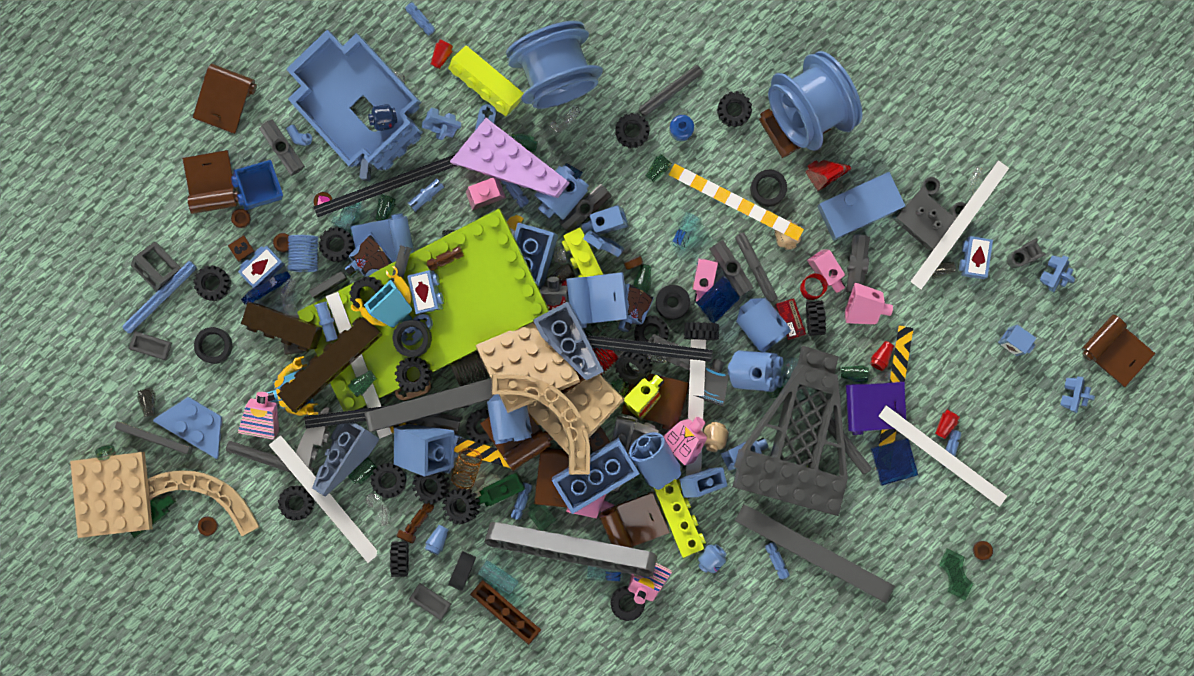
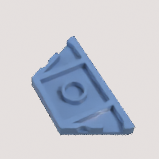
M187 397L153 420L155 423L218 459L221 438L220 430L222 426V416Z

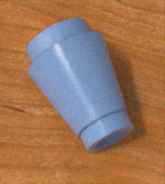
M438 525L425 542V549L439 555L440 551H443L448 529Z

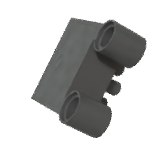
M929 177L921 183L920 190L894 219L895 222L930 252L934 250L958 217L955 213V208L959 207L963 210L966 206V203L958 202L948 212L930 196H933L940 189V182L935 177ZM926 183H932L934 191L927 190Z

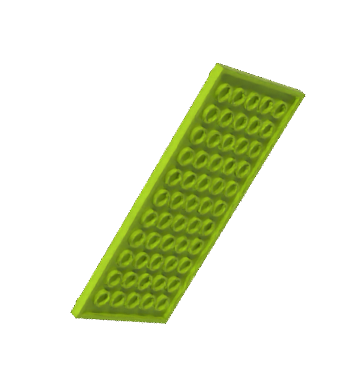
M497 209L411 253L409 256L403 280L410 288L407 276L428 271V260L436 259V256L449 250L452 252V249L456 247H461L464 253L462 258H455L453 262L442 267L438 266V269L434 270L435 274L439 277L440 284L438 285V290L443 295L444 304H442L443 309L424 313L430 316L433 321L432 328L430 329L432 342L426 353L417 356L427 361L426 363L430 365L429 369L432 370V373L477 351V344L508 331H515L534 322L533 320L550 311L501 209ZM396 261L374 272L369 277H375L381 281L382 285H386L391 280L387 276L386 270L392 275L394 271L392 266H395ZM354 283L337 291L351 327L358 317H363L360 311L356 312L351 309L353 302L350 301L351 295H349V291H351V286ZM369 286L363 287L360 291V296L365 302H368L375 295L374 289ZM326 297L298 311L299 318L320 326V319L315 305L326 302ZM412 299L411 303L409 304L412 308V311L409 313V315L412 317L413 320L416 316L420 314H416ZM327 301V306H328V309H329L331 318H334L333 315H332L331 309H330V307H329L328 301ZM420 319L419 321L426 325L427 319ZM334 320L333 325L338 336L340 333ZM400 322L395 327L374 325L382 333V336L362 353L379 399L402 388L398 386L399 383L395 380L397 378V375H395V372H397L396 366L400 365L399 362L401 360H405L408 357L403 356L396 350L392 338L394 330L401 324ZM322 331L317 349H314L317 356L319 357L324 353L323 349L330 343L334 344L338 338L326 342L324 331ZM414 331L413 333H407L406 335L408 336V338L406 340L413 341L414 339L412 338V336L416 331ZM423 337L415 345L402 344L409 350H416L422 345ZM350 364L330 382L343 411L358 410L367 406L353 367ZM411 367L408 369L407 378L409 381L415 382L419 380L420 371L418 368Z

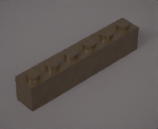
M358 317L348 331L344 330L338 335V340L334 344L330 343L323 349L324 353L319 357L315 356L312 358L305 370H299L294 375V380L282 385L277 395L292 412L297 413L382 336V333L364 317Z

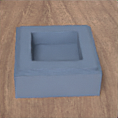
M362 159L359 177L363 181L370 182L372 164L368 163L366 159Z

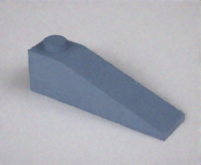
M569 302L533 320L541 337L586 381L604 372Z
M354 422L338 424L330 438L333 440L330 449H326L324 454L327 456L325 463L319 468L312 489L325 497L370 455L379 441L377 436Z

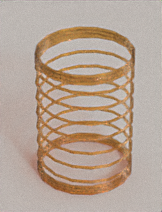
M464 448L459 453L451 481L458 488L470 489L475 483L483 458L477 450ZM465 450L476 452L481 457V462H475V464L466 462L461 458L460 453ZM459 460L466 464L465 466H469L471 468L476 467L477 465V471H459L458 469H461L459 466H463L461 465V462H459ZM463 472L469 473L466 476H470L473 483L470 487L459 486L453 481L454 475L463 474Z

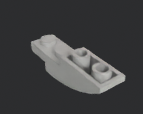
M325 407L318 415L332 413V408ZM328 426L307 428L297 448L296 454L312 473L314 472V468L311 467L312 461L316 460L318 455L316 445L324 446V443H328L330 432L327 431Z

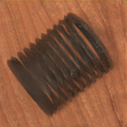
M478 351L450 363L460 387L464 386V384L467 385V383L470 384V382L472 384L473 381L476 383L471 368L477 381H479L472 363L480 380H482L480 373L483 379L485 378L483 372L487 377L483 367L484 363L483 361L481 362L482 359ZM461 369H462V371H463V373H464V376H465V378H466V380H467V383H466V381H465V379H464V377H463V374H462V372H461Z

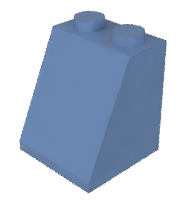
M414 424L395 427L394 465L422 476L454 468V431Z

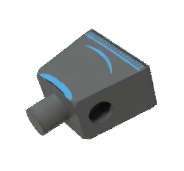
M713 359L711 368L705 367L704 396L696 397L723 407L729 375L721 373L725 362Z

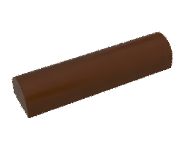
M483 579L470 593L476 601L526 644L529 645L541 631L538 626Z

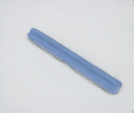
M188 261L122 326L127 333H132L197 267L191 261Z

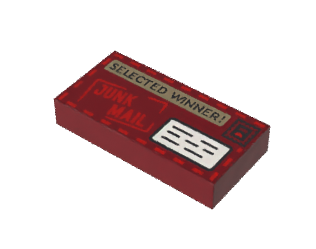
M792 298L775 304L779 315L791 329V332L786 335L787 341L806 335L795 299Z

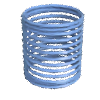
M288 236V242L290 243H288L289 253L287 254L289 255L288 261H291L288 262L290 264L287 267L289 271H318L317 248L319 246L317 241L319 240L317 236Z

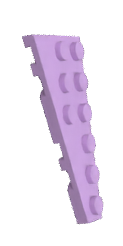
M487 118L484 119L450 161L453 165L481 172L484 175L518 184L521 187H527L558 198L570 184Z

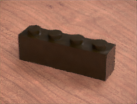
M256 302L247 303L241 324L247 326L246 329L257 333L259 330L264 332L263 336L271 339L275 337L280 338V342L287 345L294 343L298 345V349L309 352V349H317L323 331L321 326Z

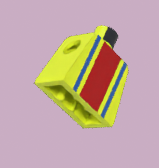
M655 375L650 382L645 378L642 379L624 398L626 408L642 420L661 397L658 389L665 382L658 375Z

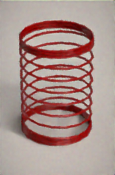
M818 273L810 274L800 285L801 294L808 300L818 299L828 288L826 278ZM816 278L822 283L823 290L821 295L812 296L806 291V279Z

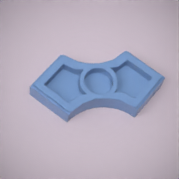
M593 231L587 232L583 238L597 249L608 251L617 257L624 251L622 246L610 238L602 237Z

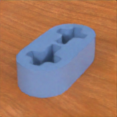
M485 104L480 108L475 130L486 118L483 111H487L488 108L493 113V115H489L488 120L495 124L497 112L492 105Z
M420 314L413 319L416 321L427 319L426 325L429 330L432 328L433 321L428 315ZM409 327L402 333L401 341L405 345H415L423 337V334L418 328ZM416 331L412 336L414 340L407 341L408 336L406 334Z

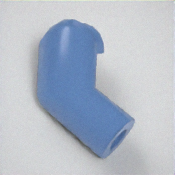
M290 125L286 128L294 144L302 146L311 144V134L299 133L295 125Z

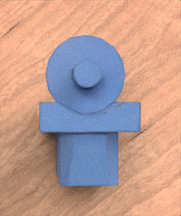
M431 108L422 122V128L435 132L436 138L443 140L445 136L453 137L456 130L461 128V122L456 121V117L453 114L448 113L445 116H441L438 109Z
M1064 255L1062 258L1051 256L1048 266L1056 270L1053 275L1044 271L1040 278V282L1048 286L1050 291L1055 292L1061 279L1060 285L1063 287L1066 286L1067 282L1074 283L1075 278L1071 276L1074 270L1068 268L1065 273L1070 263L1068 261L1069 257Z
M1078 376L1077 379L1066 378L1065 389L1074 390L1073 397L1063 395L1061 406L1070 409L1074 413L1078 412L1081 398V405L1086 407L1088 400L1094 401L1095 396L1090 395V387H1085V391L1082 393L1085 382L1084 377Z

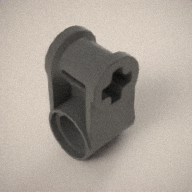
M1036 238L1011 252L1007 256V264L1011 268L1016 269L1045 256L1046 253L1042 252ZM1015 254L1020 257V259H1021V262H1020V263H1016V262H1015V260H1014V255H1015Z

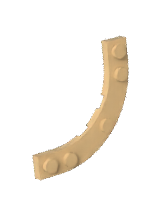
M492 374V394L522 395L533 398L547 406L557 416L568 439L569 474H590L588 433L581 415L573 403L561 391L542 380L524 375Z
M183 470L165 472L148 478L150 500L175 490L196 491L212 497L229 513L241 536H245L260 527L241 495L230 485L214 476Z

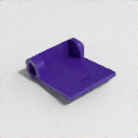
M905 382L846 385L848 431L852 432V435H863L864 431L895 429L879 417L886 406L906 420Z

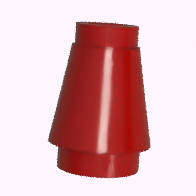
M440 39L435 45L430 65L441 69V66H443L453 52V45Z
M884 341L870 358V365L880 371L887 368L894 345Z
M947 409L941 415L935 434L945 439L959 423L960 416Z

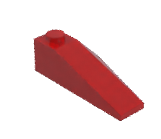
M816 160L807 166L809 169L806 171V174L816 190L820 191L848 173L852 168L847 164L828 160L818 162Z

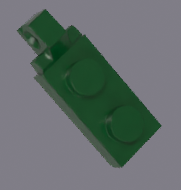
M516 472L482 488L479 491L481 496L475 499L479 498L480 500L477 502V505L485 503L486 507L492 506L526 488L519 473Z
M168 495L163 500L159 497L150 502L152 526L170 512L168 508L176 502L172 495ZM147 530L130 533L134 538H137Z

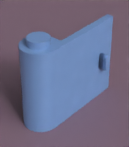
M402 213L391 215V219L351 226L355 248L372 232L394 262L397 260L400 245L412 248L410 254L414 252L408 219Z
M623 272L566 279L569 303L573 307L583 328L587 327V323L628 319Z

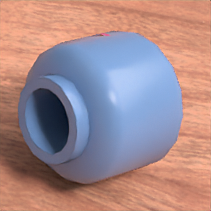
M717 544L707 545L698 554L699 568L705 573H716L726 563L725 551Z

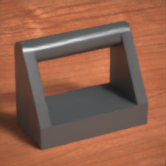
M153 242L135 255L131 263V267L156 292L181 269L157 242ZM153 250L172 269L164 277L145 259Z

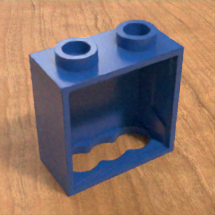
M271 160L234 170L231 181L233 187L238 189V202L240 206H244L245 210L282 200L283 193Z

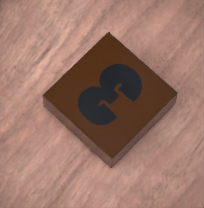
M244 235L228 245L238 262L255 252Z
M601 426L589 438V444L593 452L610 443Z

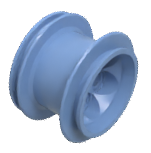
M566 21L546 26L525 35L507 49L508 65L512 68H523L530 86L522 95V102L532 104L537 109L550 108L577 99L597 86V79L601 76L603 68L597 65H588L581 45L588 39L589 32L585 30L582 22Z
M818 51L815 54L807 55L803 63V73L793 79L783 73H776L772 77L771 87L768 91L770 107L783 132L797 146L817 151L823 144V132L832 127H836L844 132H850L854 126L860 124L862 120V105L857 90L845 69L830 54Z

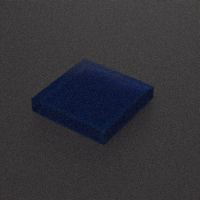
M723 276L696 304L711 323H715L740 297L728 279Z
M908 438L870 448L881 486L918 476Z

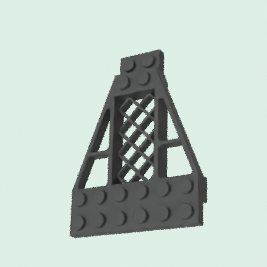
M806 346L801 347L797 366L792 371L789 381L746 443L738 450L734 468H737L733 488L839 516L848 480L838 375H835L839 356ZM806 388L813 389L816 391L812 394H809ZM802 389L806 398L798 401L796 393ZM816 395H819L822 403L818 406H815L812 400ZM784 400L778 427L768 424ZM808 401L811 410L804 413L801 405ZM797 408L801 416L794 420L791 413L792 410ZM820 408H822L821 416L818 412ZM833 409L837 444L826 440ZM814 413L818 421L811 425L807 417ZM803 420L807 428L800 432L796 424ZM818 426L817 432L815 434L813 429ZM764 427L777 430L770 456L750 450ZM792 427L796 435L789 439L786 433L787 429ZM809 432L813 440L806 444L802 436ZM799 439L802 447L795 451L792 442ZM825 444L836 447L838 450L839 476L818 469ZM813 445L812 452H810L809 447ZM788 446L791 454L784 458L782 449ZM805 451L808 459L801 463L798 454ZM794 457L797 464L787 461Z

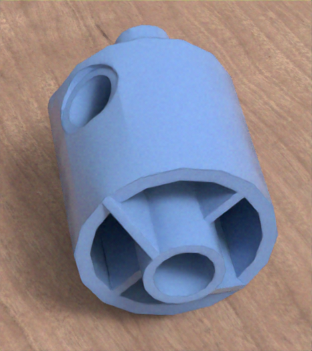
M563 165V167L559 166L555 172L569 181L571 188L568 191L564 190L558 198L540 192L534 195L542 202L538 209L549 219L553 214H556L564 220L588 192L587 188L589 185L582 179H575L573 177L574 172Z
M766 297L750 299L740 307L736 322L760 352L767 351L791 332L790 327Z
M738 350L728 365V375L730 376L732 386L737 389L773 392L777 387H781L783 383L781 376L783 357L775 353Z
M495 394L487 402L495 444L513 441V439L514 441L531 438L532 430L527 405L507 413L499 394Z
M646 433L631 445L629 450L630 458L644 476L648 485L659 490L680 477V463L660 433Z

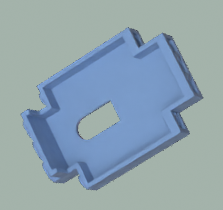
M326 30L286 69L301 85L288 100L348 166L358 167L361 164V160L365 158L368 163L373 164L378 170L386 171L394 164L392 161L397 156L400 158L407 152L406 148L411 143L415 144L420 140V135L423 131L408 115L414 114L420 108L419 104L422 102L359 34L356 33L343 45L332 32ZM364 95L373 106L389 104L391 108H395L397 123H395L392 129L373 132L350 108Z

